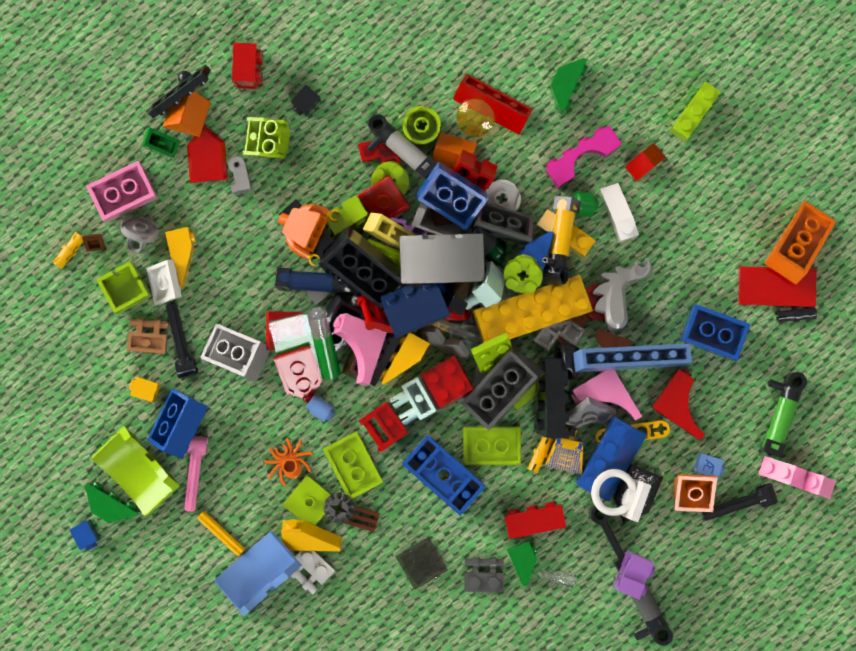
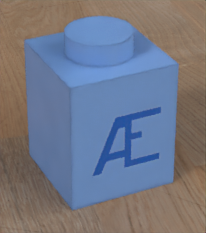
M698 453L693 471L707 476H717L718 479L719 475H723L725 465H723L724 460Z

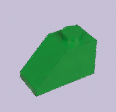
M528 540L507 549L523 586H526L529 582L537 560L535 554L538 553L534 543L530 544Z

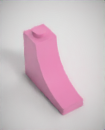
M347 313L341 314L335 319L334 334L342 337L350 345L356 356L358 364L356 383L362 386L370 385L387 332L379 329L367 330L364 320Z
M615 370L603 371L571 390L573 394L570 396L575 405L590 397L599 402H609L621 407L635 421L642 417Z

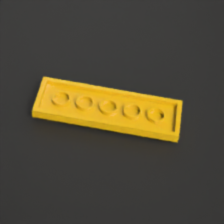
M578 275L569 278L565 285L551 284L536 289L533 293H524L500 301L495 305L492 304L487 308L476 309L473 311L482 340L487 342L505 332L509 339H513L592 312L593 309L581 276Z

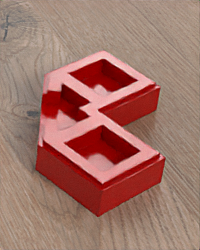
M372 141L358 144L362 163L381 159L382 163L394 161L402 165L400 157L390 148L383 145V143L373 152L367 149V146Z

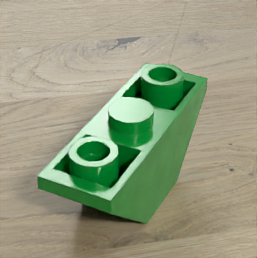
M585 58L559 67L549 89L560 114H563L564 110H569L572 104L570 97L572 93H577L580 83L577 81L580 76L584 77L588 66L585 65L587 59Z
M96 481L86 483L85 489L91 513L107 523L139 514L140 511L136 509L137 506L130 501L125 503L120 500L121 496L113 491L108 493L103 490L104 486Z

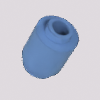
M314 395L306 406L309 413L322 422L330 421L336 413L333 410L335 406L320 396L316 397Z

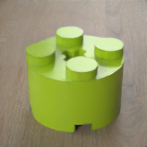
M416 106L410 109L403 119V134L416 147H428L439 138L441 131L440 118L433 109ZM418 124L426 125L425 130L418 129Z

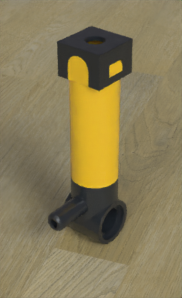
M555 196L553 209L556 210L554 233L551 240L549 257L545 256L542 259L543 264H546L543 269V280L545 283L565 285L569 278L567 262L575 214H579L581 204L580 200L573 197Z

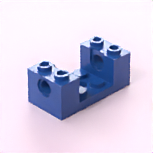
M428 434L402 462L404 467L460 516L486 487L484 483L469 472ZM443 469L447 470L450 474L449 478L445 481L440 480L438 477L439 471Z

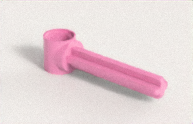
M193 436L187 452L190 454L184 505V510L193 512L196 510L202 456L207 453L208 437Z

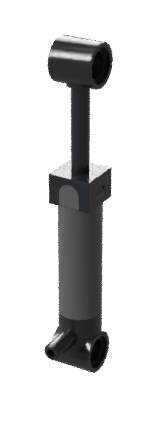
M593 505L589 509V517L593 522L601 525L617 556L612 562L619 572L625 554L607 522L610 516L604 514L602 518L596 519L594 512L597 508ZM647 588L645 596L640 597V600L632 597L647 626L634 634L635 639L638 641L651 634L653 640L661 646L671 643L673 633L649 588ZM661 630L666 631L664 639H658L657 637L658 632Z

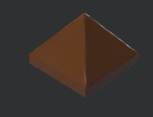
M102 234L82 236L86 251L106 249Z

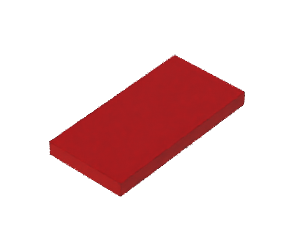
M740 266L738 305L816 307L817 269H809L807 274L797 284H794L770 267Z

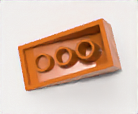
M804 200L764 264L794 284H797L809 271L836 221Z

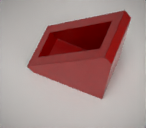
M653 143L625 168L637 182L666 157Z

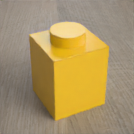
M136 377L130 383V395L155 402L161 384Z

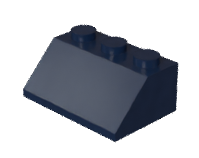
M413 283L381 296L383 309L395 338L450 316L446 299L439 283Z

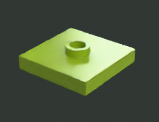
M306 475L284 502L283 506L300 520L316 525L325 514L324 503L331 494L310 476Z

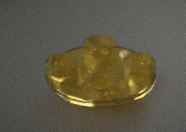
M479 98L464 102L457 112L459 128L465 134L472 137H480L487 134L495 122L491 107Z

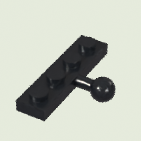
M205 64L193 74L189 71L180 72L178 75L179 84L151 105L148 114L152 118L165 114L169 109L168 107L171 105L176 106L183 96L191 95L198 85L203 86L209 80L208 75L211 69Z

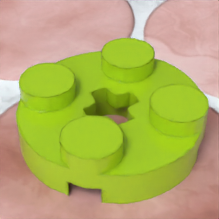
M394 161L381 163L372 174L371 185L390 175L392 179L396 180V185L404 195L409 186L407 170Z
M518 255L507 262L504 269V280L508 289L518 293H533L542 282L543 269L534 257ZM526 271V274L529 276L522 278L518 273Z

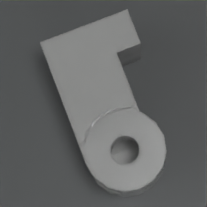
M235 156L231 158L228 167L233 173L235 184L230 185L233 195L253 191L246 163L241 157Z

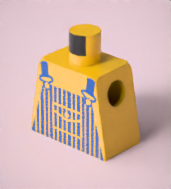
M566 427L570 438L554 439L544 466L582 474L583 443L575 441L576 429Z

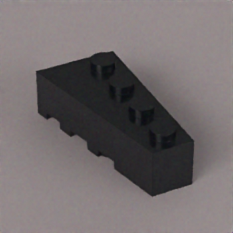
M540 357L537 365L545 373L536 382L538 400L535 401L537 419L534 421V429L537 434L546 438H570L569 431H566V422H569V414H567L565 405L569 402V394L565 390V386L568 385V370L565 369L562 357Z

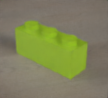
M705 81L669 132L685 142L721 92Z

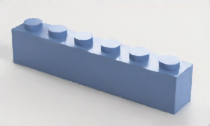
M690 344L580 349L573 353L575 372L682 367L692 363Z

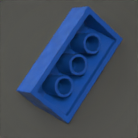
M615 416L612 417L583 467L582 474H579L576 479V484L591 493L595 479L604 471L619 469L626 472L647 434ZM610 477L606 479L599 490L600 498L609 501L621 478Z

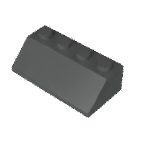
M510 349L461 404L489 431L505 417L545 372L532 359Z

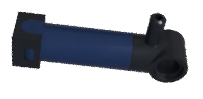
M277 267L275 287L279 291L292 292V290L343 293L348 296L358 294L361 296V293L337 274L292 271L291 268Z

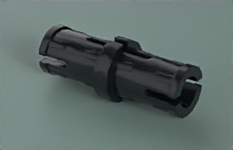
M795 307L793 310H776V315H778L776 320L779 323L817 319V315H814L817 311L815 307L805 309Z

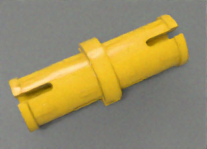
M75 232L70 241L62 246L63 249L52 262L60 269H63L71 257L76 255L75 252L83 243L82 236Z
M542 436L537 449L533 451L534 455L527 469L532 471L536 464L533 472L538 474L544 459L548 457L547 452L554 441L553 438H549L545 444L547 438Z

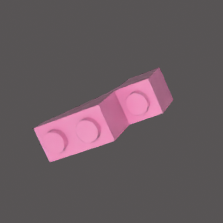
M766 456L759 471L761 476L827 499L831 498L836 483L835 480Z

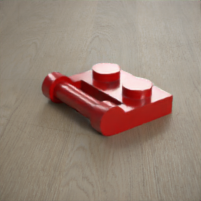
M360 296L357 301L364 314L365 328L367 330L379 329L383 332L393 333L383 307L380 309L365 296ZM370 307H372L375 318L372 317Z
M387 401L359 420L361 426L364 425L378 445L377 449L380 453L408 434V431ZM372 418L376 419L388 436V441L384 442L370 422Z

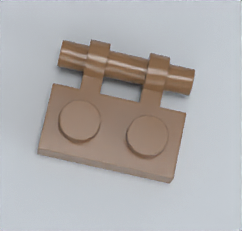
M142 317L130 319V326L137 328L136 332H128L127 351L166 354L168 335L160 333L161 329H169V322L162 321V319L145 320ZM144 327L154 328L153 334L143 333Z

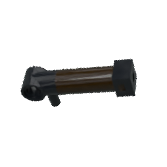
M479 227L471 234H483L485 259L487 253L494 249L497 239ZM452 282L448 293H444L449 312L463 315L468 305L465 300L474 282Z

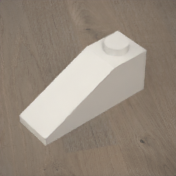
M619 183L601 188L600 191L618 243L637 237L639 233Z

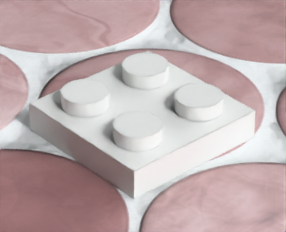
M173 259L165 260L146 268L155 305H161L182 297L181 287L176 274L177 269Z

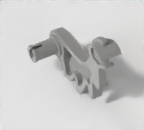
M647 258L643 261L645 267H640L639 261H636L629 270L617 266L614 269L615 273H602L601 279L607 282L599 285L593 291V295L602 297L596 303L594 310L605 315L609 331L615 332L625 327L628 321L625 286L632 281L647 278L651 274L653 267Z

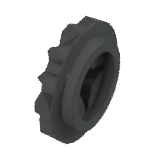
M334 493L324 503V513L327 519L333 523H345L354 514V502L347 494ZM342 501V508L346 511H340L336 516V509L332 506H337Z

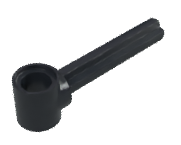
M176 303L166 305V310L178 355V360L175 362L177 376L181 379L198 374V368H195V358L189 356L178 306Z
M773 484L760 485L755 488L756 490H754L755 493L714 506L713 512H702L704 520L708 521L757 504L761 507H767L778 503Z

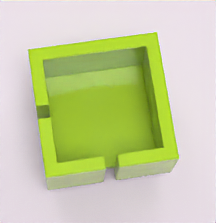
M356 195L343 202L341 210L338 206L334 208L340 212V214H331L333 219L338 220L337 222H331L328 218L327 224L336 238L348 226L352 229L364 227L369 218Z
M132 261L116 268V273L110 271L96 279L115 314H121L152 297L146 283L141 280L140 272Z

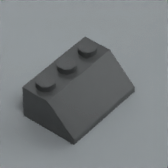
M486 202L472 221L471 229L475 230L480 227L496 238L509 240L515 244L527 245L532 241L534 217Z

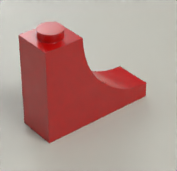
M676 369L651 408L697 440H702L705 433L694 423L688 405L690 389L695 380L691 378L692 374L689 371Z

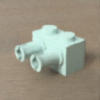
M492 261L484 265V281H475L465 300L468 303L467 310L479 303H482L487 308L492 304L499 303L502 299L505 282L504 275Z
M422 376L416 377L401 386L404 391L390 398L391 403L397 401L392 404L395 408L410 401L413 408L399 415L400 419L406 418L402 421L404 425L417 418L420 420L425 419L441 410Z

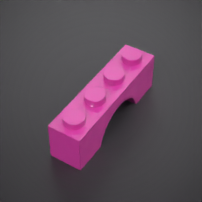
M601 126L593 132L595 134L590 139L588 137L583 138L578 142V147L575 149L570 147L562 153L563 157L559 160L554 158L546 164L548 167L545 169V172L557 189L575 177L574 163L579 156L585 153H597L605 158L622 145L610 126L606 128Z

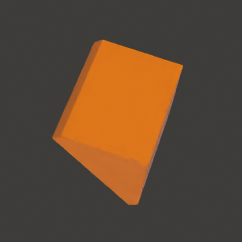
M196 92L189 96H183L176 106L171 105L169 107L163 128L200 137L211 102Z
M441 132L432 159L436 163L440 161L452 169L453 166L455 167L462 150L474 154L477 143Z
M678 474L673 485L674 510L713 512L717 476Z

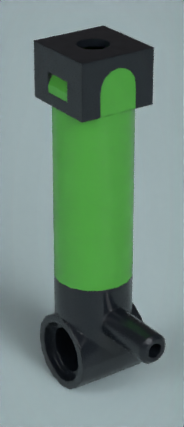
M792 372L786 375L784 384L772 379L768 381L769 387L782 392L767 436L763 439L759 451L782 458L788 431L802 391L807 385V378L801 372ZM795 376L799 379L797 387L792 385V378Z

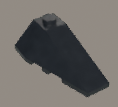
M343 293L335 294L314 331H331L336 351L342 346L345 347L348 343L342 337L334 334L335 319L339 315L347 313L365 321L362 308L353 305L351 302L352 298Z

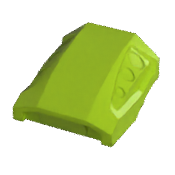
M247 117L248 128L243 155L284 159L288 152L290 139L288 121Z

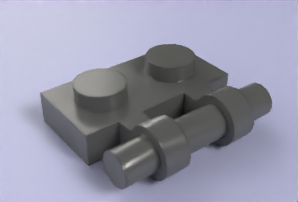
M473 557V559L465 558V566H473L472 572H465V592H503V572H496V567H504V559H496V557H490V559H479V557ZM479 566L490 567V572H478Z

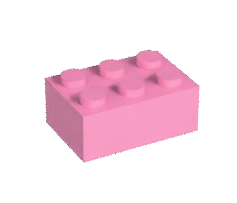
M139 161L86 186L102 220L106 223L159 198L143 164Z

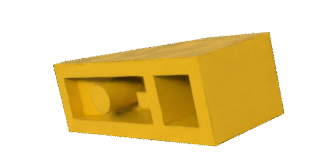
M547 209L536 225L547 233L553 232L556 214ZM573 225L570 250L583 258L596 240Z
M188 227L165 232L170 256L177 269L176 274L181 289H185L195 248L194 242H196L194 231H191Z
M290 519L283 521L281 530L282 543L289 551H341V536L303 520Z

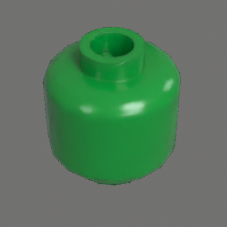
M576 192L572 196L581 201L579 214H575L576 217H591L595 210L598 209V200L595 199L593 193Z

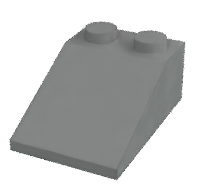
M216 323L200 358L256 382L270 350H266V344Z

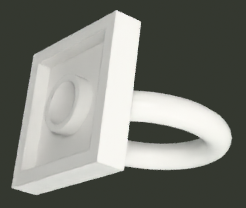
M610 469L604 471L595 479L591 490L592 500L596 508L606 515H621L639 522L651 485L632 479L628 473L622 470ZM610 477L621 478L628 485V489H626L622 497V506L618 508L607 507L602 503L599 496L602 483Z

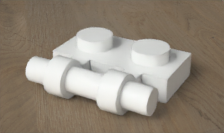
M300 551L295 558L302 566L291 577L293 579L296 578L303 585L302 588L305 591L308 590L311 594H314L318 590L313 585L315 580L322 585L334 573L335 569L316 551ZM303 568L312 575L309 579L300 572Z

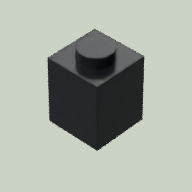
M305 84L290 101L293 105L292 110L299 116L303 114L307 117L321 101V98Z

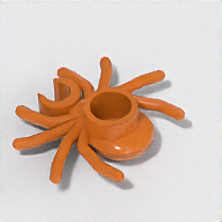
M288 438L286 439L288 446L282 444L285 448L284 453H280L278 448H276V453L272 448H269L270 453L277 460H264V463L278 465L270 472L268 479H271L272 475L280 467L279 477L282 485L285 487L286 483L283 479L282 470L288 478L295 479L299 477L302 468L298 461L307 468L308 472H311L309 465L303 459L297 458L299 456L313 455V452L297 453L302 440L298 441L294 451Z

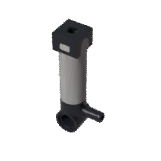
M376 114L370 117L368 127L376 138L367 146V149L373 152L383 142L425 181L437 163L409 141L383 115ZM378 124H383L382 128L376 129V126Z

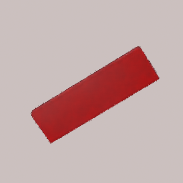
M467 73L460 82L453 98L454 101L520 135L533 111L529 106Z

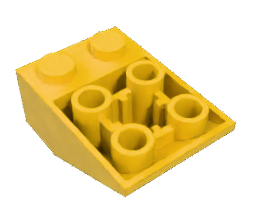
M412 333L403 335L399 342L400 350L398 353L394 351L389 360L392 363L389 370L385 368L380 376V379H382L381 384H387L419 363L430 343Z

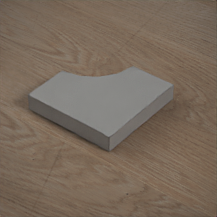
M587 397L567 413L569 414V422H566V424L576 429L590 423L605 424L617 414L616 409Z

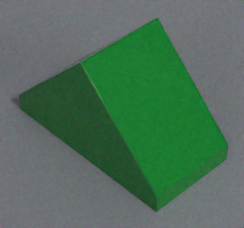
M148 127L142 146L147 150L174 158L180 140Z

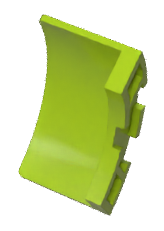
M123 426L91 459L121 486L142 514L147 517L180 485L169 470L164 469L158 463L160 460L151 450L147 451L140 443L141 440Z

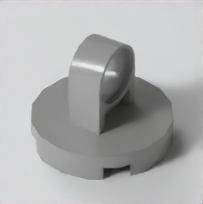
M133 216L125 217L120 227L123 235L127 237V248L132 253H138L146 247L147 243L156 241L160 229H157L158 225L154 221L141 216L140 220L133 219ZM133 240L139 242V248L134 246Z

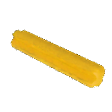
M203 511L197 519L233 553L239 556L245 548L206 511Z

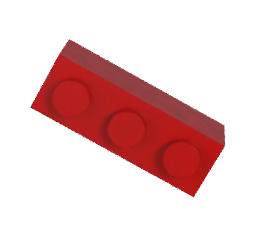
M556 501L547 502L545 507L538 508V505L527 506V510L520 512L519 509L508 510V514L504 515L509 539L566 528L562 505L557 504Z

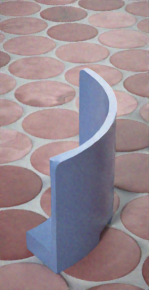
M270 531L218 576L214 582L244 616L269 595L267 590L272 592L302 565L276 534Z

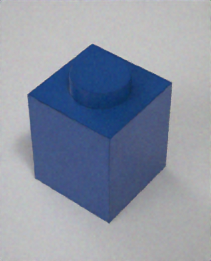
M90 519L69 530L79 550L86 548L89 551L98 546L96 542L101 540Z

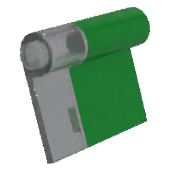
M314 308L310 312L268 322L277 355L304 346H311L323 379L332 380L341 375L326 310Z

